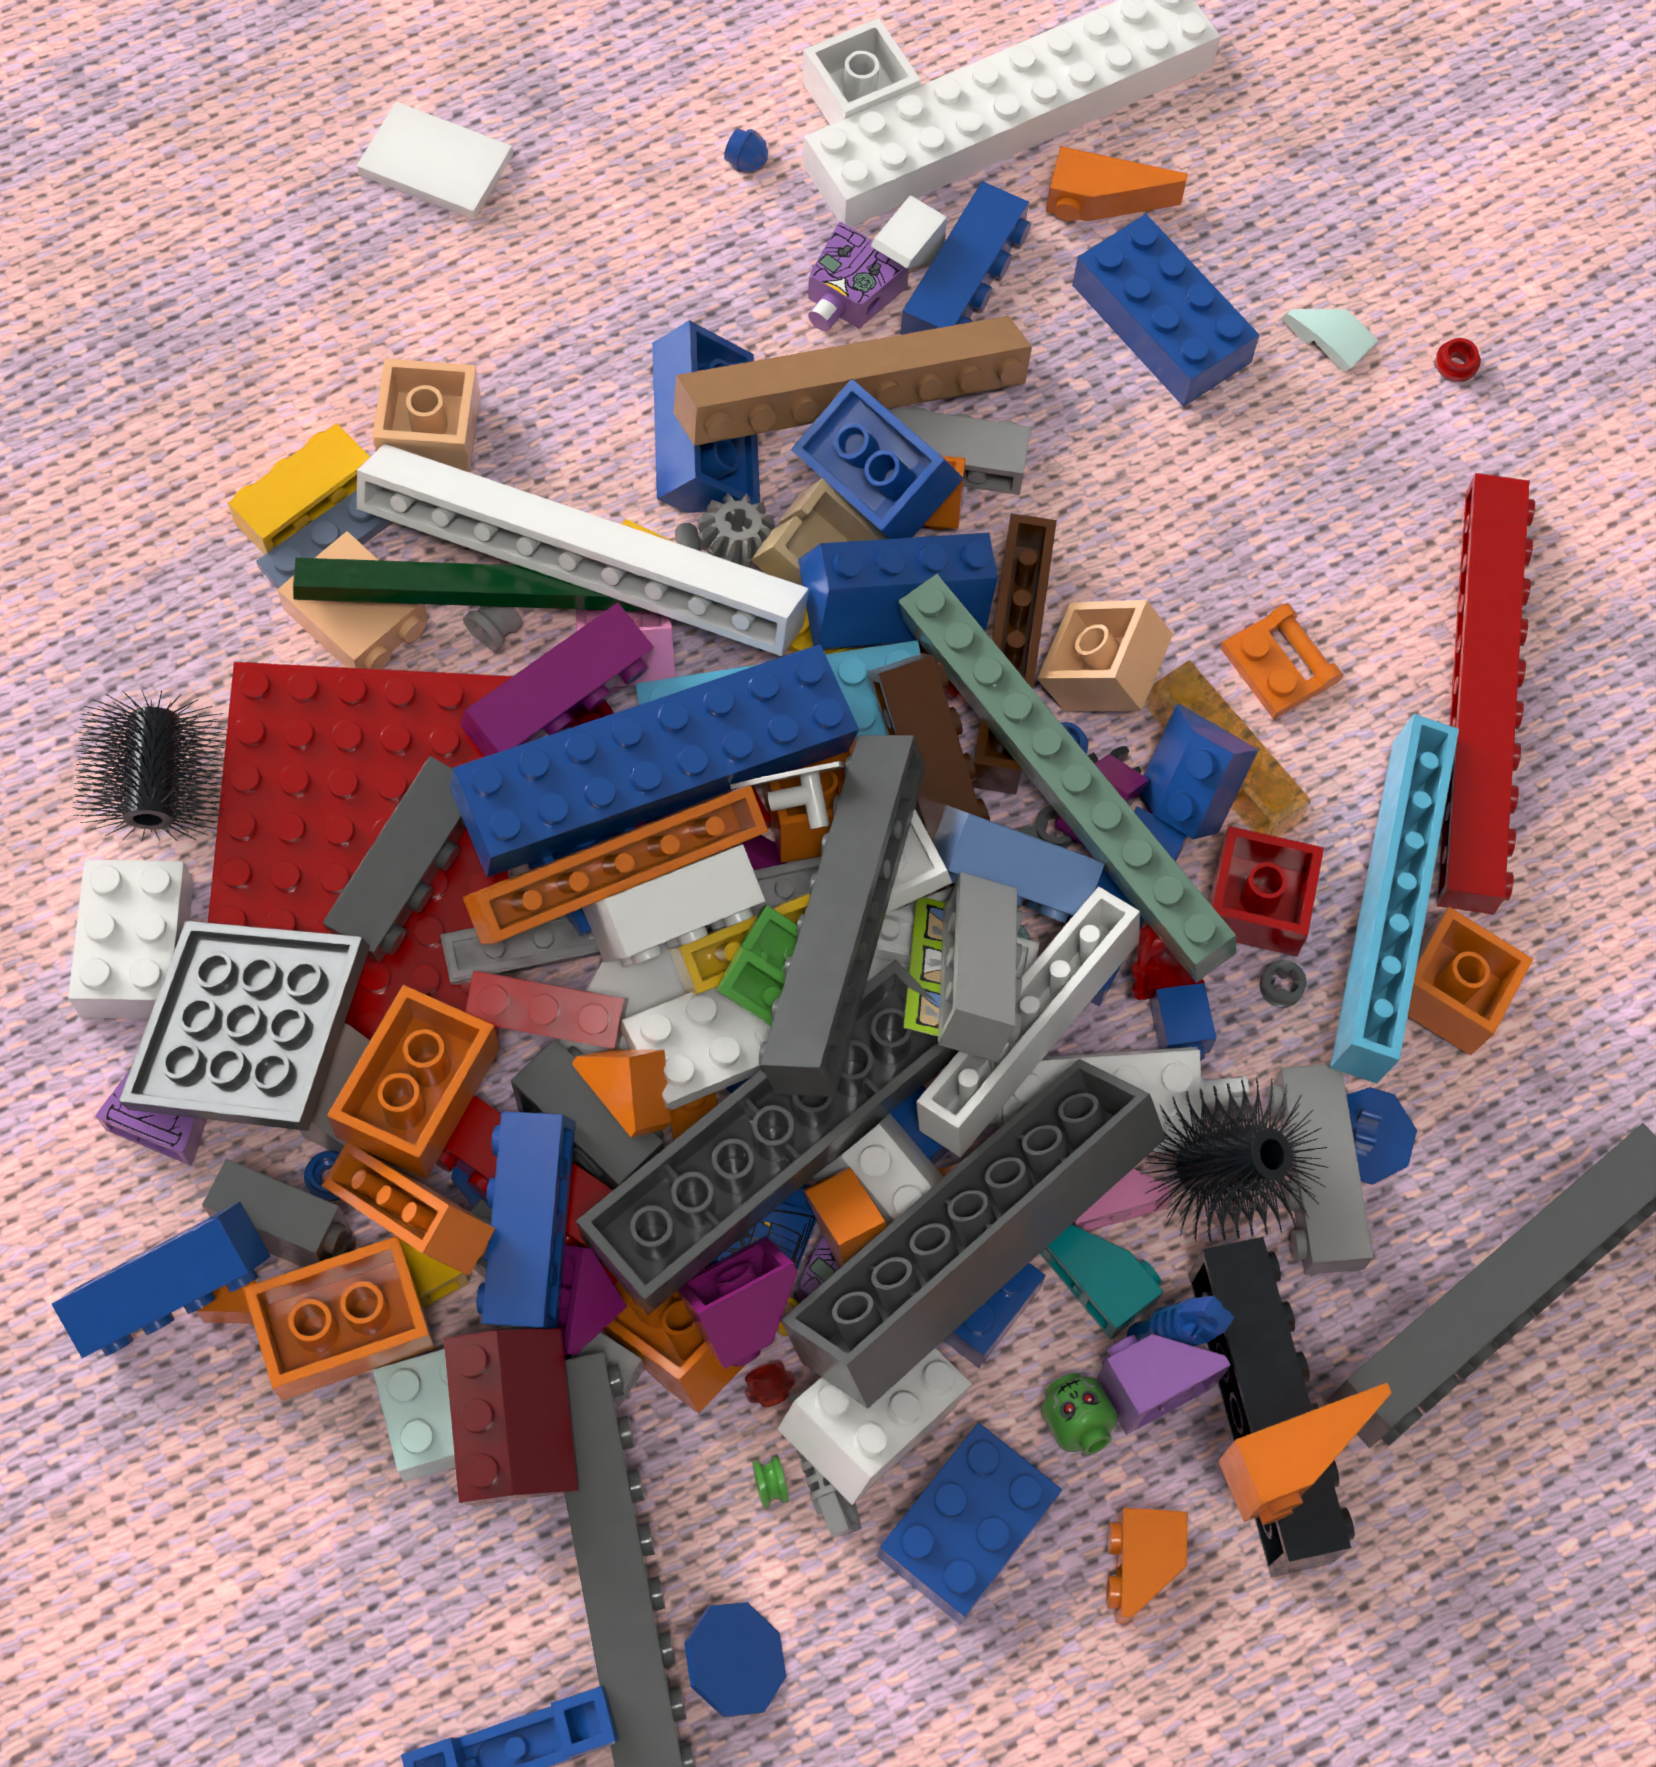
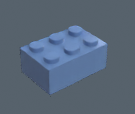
M948 805L945 807L933 840V844L953 883L956 882L960 872H964L1017 888V906L1021 907L1023 899L1026 898L1028 899L1026 907L1065 923L1068 915L1074 916L1093 894L1105 863Z

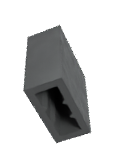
M228 1159L222 1165L202 1204L209 1217L241 1202L268 1252L301 1267L351 1252L354 1247V1240L350 1238L352 1231L338 1205Z

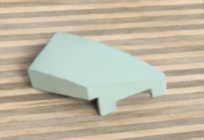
M1293 309L1281 317L1297 337L1307 345L1315 341L1330 360L1343 372L1351 369L1378 342L1374 335L1347 309Z

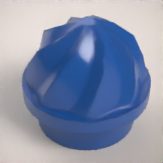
M737 128L727 142L724 159L732 163L733 169L738 172L741 170L754 172L760 169L768 160L767 143L757 131L753 129L744 131Z

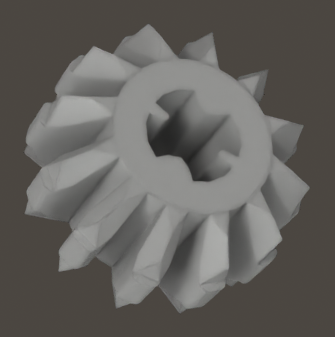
M727 493L723 498V504L711 500L707 506V513H702V517L699 518L701 550L708 551L710 555H715L724 560L750 568L751 559L775 528L774 516L765 514L764 501L751 505L747 493L741 498V501H735Z

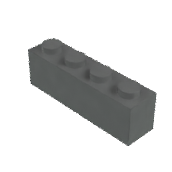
M431 756L425 762L323 921V925L330 934L363 937L370 946L367 956L381 963L386 953L393 955L402 944L407 933V929L403 926L413 911L421 912L428 903L434 890L430 886L431 882L440 869L443 871L448 870L456 859L460 850V845L456 843L466 829L450 790L453 769Z

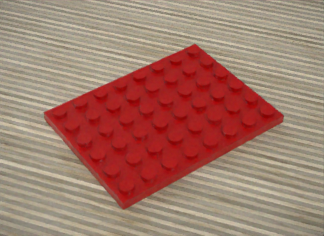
M234 662L224 758L226 759H224L222 777L225 778H222L220 795L224 796H220L221 802L219 803V808L224 810L219 809L218 813L223 815H218L208 923L330 934L323 925L324 919L429 756L452 769L453 767L485 757L460 726L462 717L467 708L513 676ZM467 828L456 843L460 845L456 859L448 870L443 871L440 869L431 882L430 886L434 890L428 903L421 912L413 911L403 926L407 929V933L398 950L393 955L386 953L381 963L369 956L366 957L345 1023L370 1041L403 985L463 1012L466 1011L471 982L451 986L440 935L474 928L463 897L509 879L511 875L510 869L486 877ZM495 1027L498 1039L499 1027Z

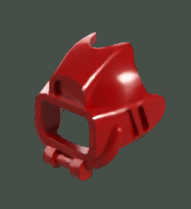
M1149 924L1141 928L1137 961L1131 965L1132 977L1134 978V984L1132 985L1133 998L1147 1000L1154 996L1156 989L1205 983L1203 979L1197 983L1193 980Z

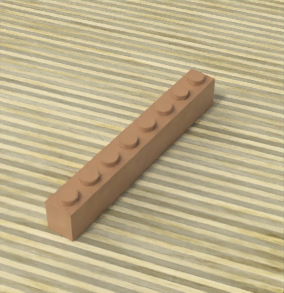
M1003 316L676 375L673 413L693 445L696 446L812 424L851 379L857 382L886 409L1024 384L1026 382L1032 346L1010 317Z

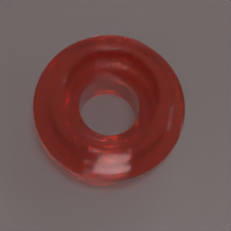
M771 1362L755 1368L745 1376L748 1387L744 1393L748 1402L760 1403L761 1407H771L785 1401L790 1396L789 1390L794 1387L796 1380L791 1371H786L782 1362Z

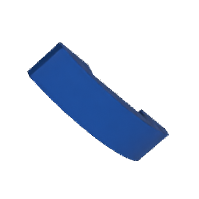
M599 1686L552 1702L550 1707L459 1738L450 1737L401 1754L404 1767H555L618 1742L619 1739L605 1686Z

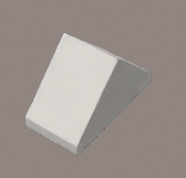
M910 195L874 238L871 247L906 268L932 263L945 242L947 217Z

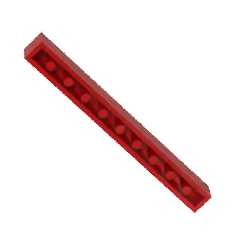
M1475 473L1465 493L1449 726L1459 729L1442 823L1437 907H1451L1457 910L1494 915L1504 900L1509 901L1513 890L1514 875L1513 872H1507V859L1513 855L1516 844V829L1509 828L1510 814H1514L1519 797L1518 786L1512 785L1513 771L1518 769L1521 757V744L1515 743L1514 740L1515 729H1519L1524 711L1523 701H1517V689L1522 686L1526 673V661L1519 659L1520 646H1524L1528 634V619L1522 618V606H1526L1531 589V580L1524 578L1525 566L1529 565L1533 551V539L1526 538L1527 526H1531L1535 513V499H1529L1530 480Z

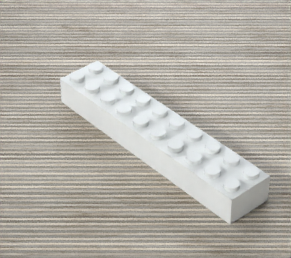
M1118 0L805 135L803 167L838 221L852 227L902 205L910 195L915 198L923 196L1213 68L1221 36L1195 0Z

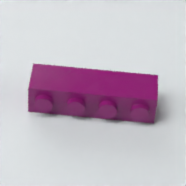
M616 603L467 708L460 726L485 757L540 739L546 734L551 735L566 730L574 722L571 716L584 707L589 712L598 708L612 695L609 689L621 680L626 685H629L643 675L649 668L646 662L654 646L621 605Z

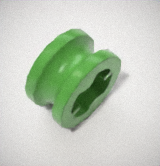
M778 1455L772 1456L768 1464H761L759 1460L753 1461L754 1477L763 1509L770 1507V1503L776 1499L780 1500L782 1504L788 1503L787 1487Z

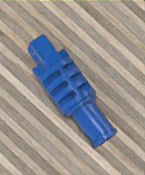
M1215 1296L1193 1297L1158 1308L1152 1314L1150 1320L1132 1324L1127 1331V1337L1135 1335L1137 1340L1140 1341L1154 1334L1195 1347L1208 1343L1224 1333L1234 1320V1316L1222 1306Z

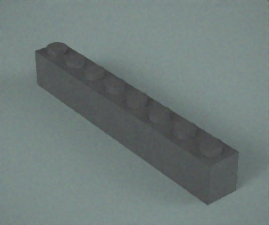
M858 735L853 754L849 755L846 759L845 781L841 794H837L834 799L832 825L829 833H825L822 839L821 862L818 872L814 873L810 879V899L805 914H801L798 919L796 946L793 955H790L785 963V983L780 998H776L773 1003V1023L767 1041L762 1043L759 1050L760 1069L765 1073L776 1094L835 1097L926 770L925 762L914 735Z
M604 1352L566 1360L580 1491L564 1494L599 1685L605 1686L619 1739L618 1742L611 1745L614 1766L696 1767L692 1743L682 1744L678 1721L687 1719L681 1686L671 1688L667 1669L668 1665L676 1664L670 1631L660 1632L657 1611L666 1609L662 1584L659 1576L650 1578L646 1556L655 1554L649 1522L640 1524L636 1502L645 1501L642 1479L639 1469L629 1470L626 1449L635 1447L629 1416L619 1417L617 1401L615 1399L616 1396L625 1395L620 1367L618 1363L609 1365L608 1357Z

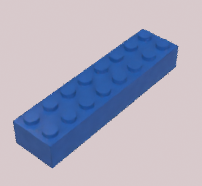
M821 644L453 767L450 790L486 877H490L681 810L731 790V784L793 771L847 752L859 728Z

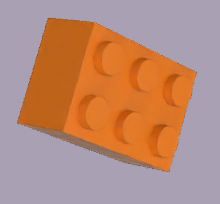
M403 985L327 1114L336 1138L427 1179L500 1050L494 1025Z
M397 1236L243 1288L272 1389L282 1401L435 1349L405 1250Z

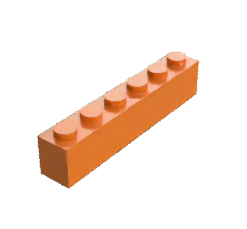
M751 785L728 790L463 897L480 943L493 944L769 831Z

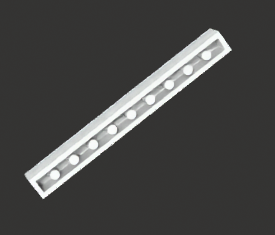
M383 444L357 470V509L779 656L785 653L804 625L809 591L807 587L387 444Z

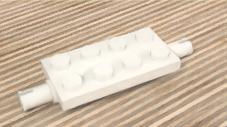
M1197 1047L1044 1057L989 1124H995L996 1129L1002 1127L1073 1063L1081 1059L1150 1093L1163 1131L1178 1144L1184 1146L1183 1142L1179 1141L1181 1140L1180 1137L1173 1133L1177 1132L1169 1126L1171 1124L1164 1118L1166 1116L1161 1111L1163 1108L1175 1127L1187 1137L1185 1129L1182 1128L1183 1124L1179 1121L1181 1118L1176 1114L1173 1096L1182 1116L1192 1127L1186 1091H1188L1189 1100L1194 1111L1201 1119L1202 1100L1199 1094L1200 1089H1202L1203 1099L1209 1109H1214L1215 1107L1213 1086L1217 1089V1097L1224 1108H1227L1229 1101L1227 1083H1229L1231 1094L1237 1105L1241 1107L1243 1096L1241 1080H1243L1246 1092H1249V1084L1246 1076L1203 1080L1201 1076L1200 1050ZM1167 1139L1164 1140V1142H1167V1143H1170V1144L1175 1145L1174 1143H1172L1171 1141H1169V1140H1167ZM1164 1142L1160 1143L1171 1150L1180 1151L1177 1147ZM1157 1147L1153 1150L1155 1152H1166Z

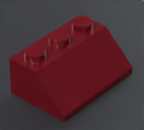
M563 1329L494 1330L444 1338L459 1503L478 1506L580 1491Z

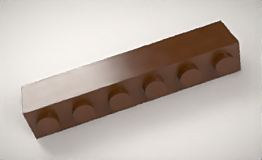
M1011 513L992 641L1033 689L1057 520ZM980 718L973 762L977 778L972 781L973 788L1017 794L1022 768Z

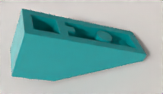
M1072 1224L1039 1253L1110 1340L1157 1304L1164 1292L1159 1286L1161 1279L1158 1273L1144 1259L1138 1261L1130 1251Z

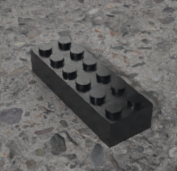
M1264 1237L1203 1249L1188 1274L1194 1297L1215 1296L1222 1306L1234 1316V1320L1227 1330L1207 1343L1209 1351L1226 1356L1230 1363V1367L1218 1382L1233 1441L1318 1409L1319 1406L1316 1402L1310 1403L1305 1383L1310 1381L1307 1360L1302 1351L1296 1352L1291 1332L1295 1331V1319L1292 1308L1288 1301H1281L1276 1282L1281 1280V1271L1275 1252L1267 1251ZM1335 1460L1301 1496L1303 1504L1293 1508L1291 1515L1266 1525L1262 1524L1260 1517L1255 1518L1271 1578L1331 1565L1352 1548L1350 1540H1353L1355 1537L1354 1525L1346 1507L1340 1508L1335 1491V1487L1339 1486V1473Z

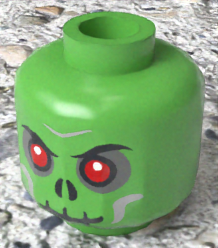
M1072 1373L1054 1381L1046 1389V1399L1042 1403L1041 1415L1056 1442L1064 1451H1083L1085 1455H1091L1101 1451L1111 1442L1110 1434L1117 1426L1119 1416L1096 1378L1081 1377L1078 1373Z

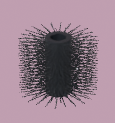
M122 691L137 709L135 710L116 699L114 700L133 710L132 712L125 710L121 706L117 708L94 700L121 710L124 714L112 712L105 708L97 709L92 707L87 708L113 713L119 717L101 716L94 713L81 714L104 717L114 721L85 720V722H81L107 724L110 727L99 726L101 728L83 725L87 727L79 728H92L88 730L100 729L112 733L78 732L87 734L83 736L100 735L99 737L110 739L79 738L85 739L79 741H96L91 742L95 743V745H98L96 744L97 742L109 745L92 746L81 743L82 745L78 746L100 748L109 751H77L85 752L81 754H99L107 757L86 758L77 756L83 758L78 760L102 761L107 764L92 765L82 763L76 765H86L84 767L95 766L108 770L75 769L76 771H84L80 773L94 772L95 774L105 776H79L76 778H91L88 780L97 779L104 782L86 783L77 781L80 783L74 784H86L83 786L94 785L106 789L74 788L78 791H93V793L97 792L104 795L74 794L77 795L75 797L96 798L102 801L84 802L76 800L78 802L73 803L93 804L103 808H72L107 813L73 816H116L110 819L80 823L98 821L103 823L109 820L123 819L120 822L94 828L98 829L121 823L120 825L126 823V825L105 835L107 836L128 825L133 826L134 828L122 840L132 831L134 832L136 828L144 829L142 841L146 829H151V832L154 829L159 841L156 829H163L173 837L167 827L196 840L170 826L172 824L182 829L186 828L209 835L175 822L191 824L200 828L217 829L194 824L186 820L215 823L218 821L204 820L193 816L223 815L195 811L205 809L224 810L217 807L207 808L194 805L199 803L219 804L221 801L210 802L196 798H220V796L224 795L200 794L197 791L210 790L220 792L221 790H217L219 788L207 789L194 785H221L218 783L222 782L207 783L208 781L203 782L196 779H222L225 777H210L215 775L204 776L196 773H219L223 771L205 770L195 766L218 768L216 766H222L223 764H206L197 760H219L226 758L202 757L196 754L212 753L221 755L224 753L204 751L201 747L218 749L225 748L218 747L225 745L210 746L197 742L226 741L198 737L200 735L219 736L226 734H215L222 732L206 733L196 729H227H222L224 727L196 726L193 724L228 721H213L218 719L194 721L198 719L197 717L220 714L202 716L197 714L191 717L180 718L179 716L213 707L209 706L182 713L184 711L182 710L178 714L175 713L199 700L197 699L175 711L169 710L182 694L172 703L170 702L165 709L159 707L162 691L157 707H152V699L150 707L143 693L148 707L141 708ZM190 718H195V719H193V720H191V721H185V720L190 719ZM190 726V727H199V728H185V727ZM101 809H116L117 811L101 810ZM182 812L197 813V814H184V813H182Z
M1257 1077V1092L1253 1110L1247 1097L1243 1080H1241L1243 1096L1240 1108L1231 1094L1230 1084L1227 1083L1229 1093L1227 1111L1217 1097V1089L1213 1086L1215 1096L1213 1114L1207 1107L1203 1099L1202 1089H1200L1199 1094L1202 1100L1201 1119L1194 1111L1189 1100L1188 1091H1186L1192 1127L1182 1116L1173 1096L1174 1108H1177L1176 1114L1181 1118L1179 1121L1182 1122V1128L1185 1129L1187 1137L1175 1127L1163 1108L1162 1113L1166 1116L1164 1118L1171 1124L1169 1126L1177 1132L1173 1133L1180 1137L1181 1140L1179 1141L1183 1142L1184 1146L1178 1144L1164 1132L1165 1136L1168 1137L1166 1139L1175 1145L1167 1142L1164 1143L1177 1147L1180 1151L1171 1150L1159 1144L1163 1148L1158 1146L1157 1148L1175 1155L1152 1152L1177 1157L1173 1158L1177 1160L1147 1155L1148 1157L1162 1159L1159 1161L1175 1163H1145L1176 1165V1168L1140 1174L1177 1170L1176 1174L1149 1182L1171 1179L1145 1194L1178 1178L1180 1179L1179 1181L1158 1192L1180 1181L1181 1183L1161 1197L1163 1198L1173 1191L1154 1212L1179 1187L1184 1185L1185 1188L1177 1194L1183 1190L1185 1191L1169 1208L1179 1199L1171 1212L1173 1211L1172 1217L1182 1198L1191 1193L1190 1198L1181 1206L1182 1208L1189 1201L1186 1206L1187 1210L1180 1223L1182 1222L1180 1230L1181 1228L1183 1230L1187 1213L1197 1195L1196 1217L1193 1220L1194 1222L1196 1219L1194 1224L1195 1242L1198 1220L1203 1205H1205L1208 1223L1207 1233L1210 1242H1212L1210 1228L1214 1210L1222 1227L1221 1231L1224 1241L1226 1240L1224 1224L1227 1212L1235 1224L1236 1236L1238 1239L1240 1238L1238 1222L1241 1210L1249 1222L1252 1237L1254 1236L1252 1221L1255 1209L1264 1223L1267 1235V1204L1277 1218L1280 1232L1282 1233L1276 1196L1288 1210L1296 1228L1295 1219L1289 1209L1290 1207L1285 1198L1282 1185L1296 1199L1308 1217L1307 1211L1300 1204L1301 1202L1297 1199V1195L1292 1191L1293 1188L1287 1183L1289 1181L1285 1180L1284 1177L1287 1176L1298 1184L1319 1205L1308 1193L1309 1191L1300 1185L1302 1183L1293 1177L1301 1178L1288 1172H1298L1315 1181L1305 1174L1313 1177L1316 1176L1294 1167L1314 1169L1292 1165V1161L1325 1168L1329 1167L1308 1163L1305 1160L1292 1159L1321 1158L1292 1157V1154L1327 1147L1291 1150L1292 1147L1317 1140L1297 1142L1322 1129V1127L1291 1143L1288 1142L1304 1133L1302 1132L1287 1140L1289 1136L1305 1125L1303 1124L1296 1129L1305 1118L1286 1136L1283 1135L1293 1125L1284 1131L1283 1129L1299 1114L1298 1112L1289 1121L1297 1108L1295 1109L1297 1101L1284 1125L1277 1128L1280 1121L1279 1117L1284 1109L1282 1111L1281 1109L1287 1098L1285 1099L1287 1085L1281 1106L1272 1124V1078L1270 1097L1264 1116ZM1268 1188H1269V1190H1270V1194H1271V1197H1272V1201H1271V1198H1270V1195H1269V1192H1268Z

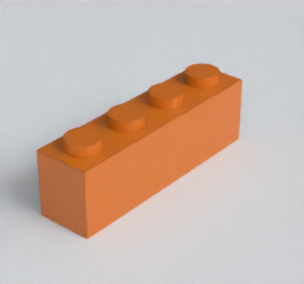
M347 1142L322 1184L324 1188L421 1253L470 1276L477 1261L485 1253L488 1241L496 1229L396 1165Z

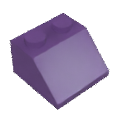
M1151 1334L1140 1341L1137 1340L1135 1335H1131L1107 1350L1110 1356L1101 1362L1103 1367L1096 1379L1116 1409L1119 1416L1118 1421L1125 1434L1128 1435L1214 1388L1230 1367V1363L1224 1355Z

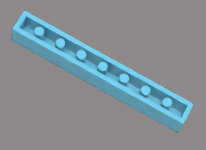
M1417 714L1411 717L1392 743L1330 1065L1332 1069L1376 1084L1395 1066L1401 1056L1459 729Z

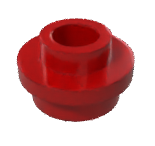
M1454 338L1439 348L1435 357V364L1438 371L1445 378L1452 381H1466L1474 377L1478 372L1481 358L1477 346L1472 341L1465 338ZM1458 358L1462 360L1464 364H1458L1451 359Z

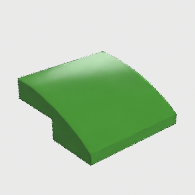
M768 905L762 906L716 989L718 993L770 1027L773 1023V1003L776 998H780L785 983V963L787 958L793 955L798 939L797 924Z

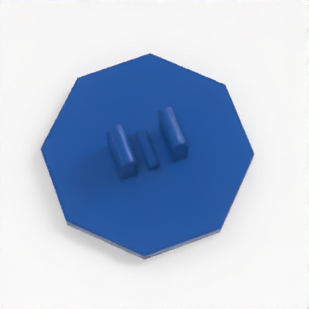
M1372 1087L1346 1094L1361 1182L1373 1185L1408 1167L1417 1129L1396 1095Z
M748 1602L708 1606L684 1642L691 1688L723 1718L764 1713L786 1678L780 1632Z

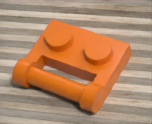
M1289 603L1280 605L1269 616L1222 641L1220 647L1273 720L1337 684L1344 675L1335 663L1329 664L1297 622L1298 614ZM1281 630L1315 676L1305 680L1271 634Z

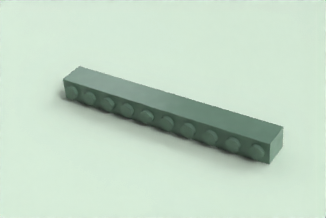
M935 574L898 601L908 630L926 652L934 656L935 662L940 661L943 664L948 679L1097 861L1105 863L1103 867L1105 872L1131 904L1140 911V915L1193 980L1197 983L1236 954V934L940 576Z

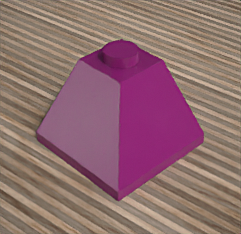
M765 1236L703 1269L677 1292L711 1353L722 1367L726 1369L731 1365L737 1367L750 1363L760 1355L761 1349L773 1343L798 1271L794 1263Z

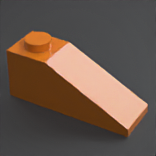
M1060 146L1049 189L1046 212L1055 214L1065 221L1077 219L1093 221L1178 206L1182 202L1188 173Z

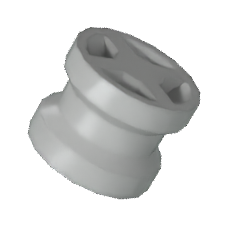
M481 606L477 611H469L463 617L464 625L472 636L491 651H497L504 643L503 637L508 632H516L523 624L521 617L513 607Z

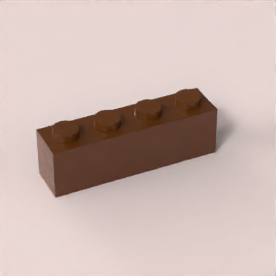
M921 653L867 671L887 735H914L925 762L926 770L915 810L932 842L946 805L990 821L987 807L981 798H976L972 781L977 778L974 763L967 752L963 753L958 735L963 733L960 717L954 707L949 708L944 689L949 687V682L943 664L940 661L935 662L933 655Z

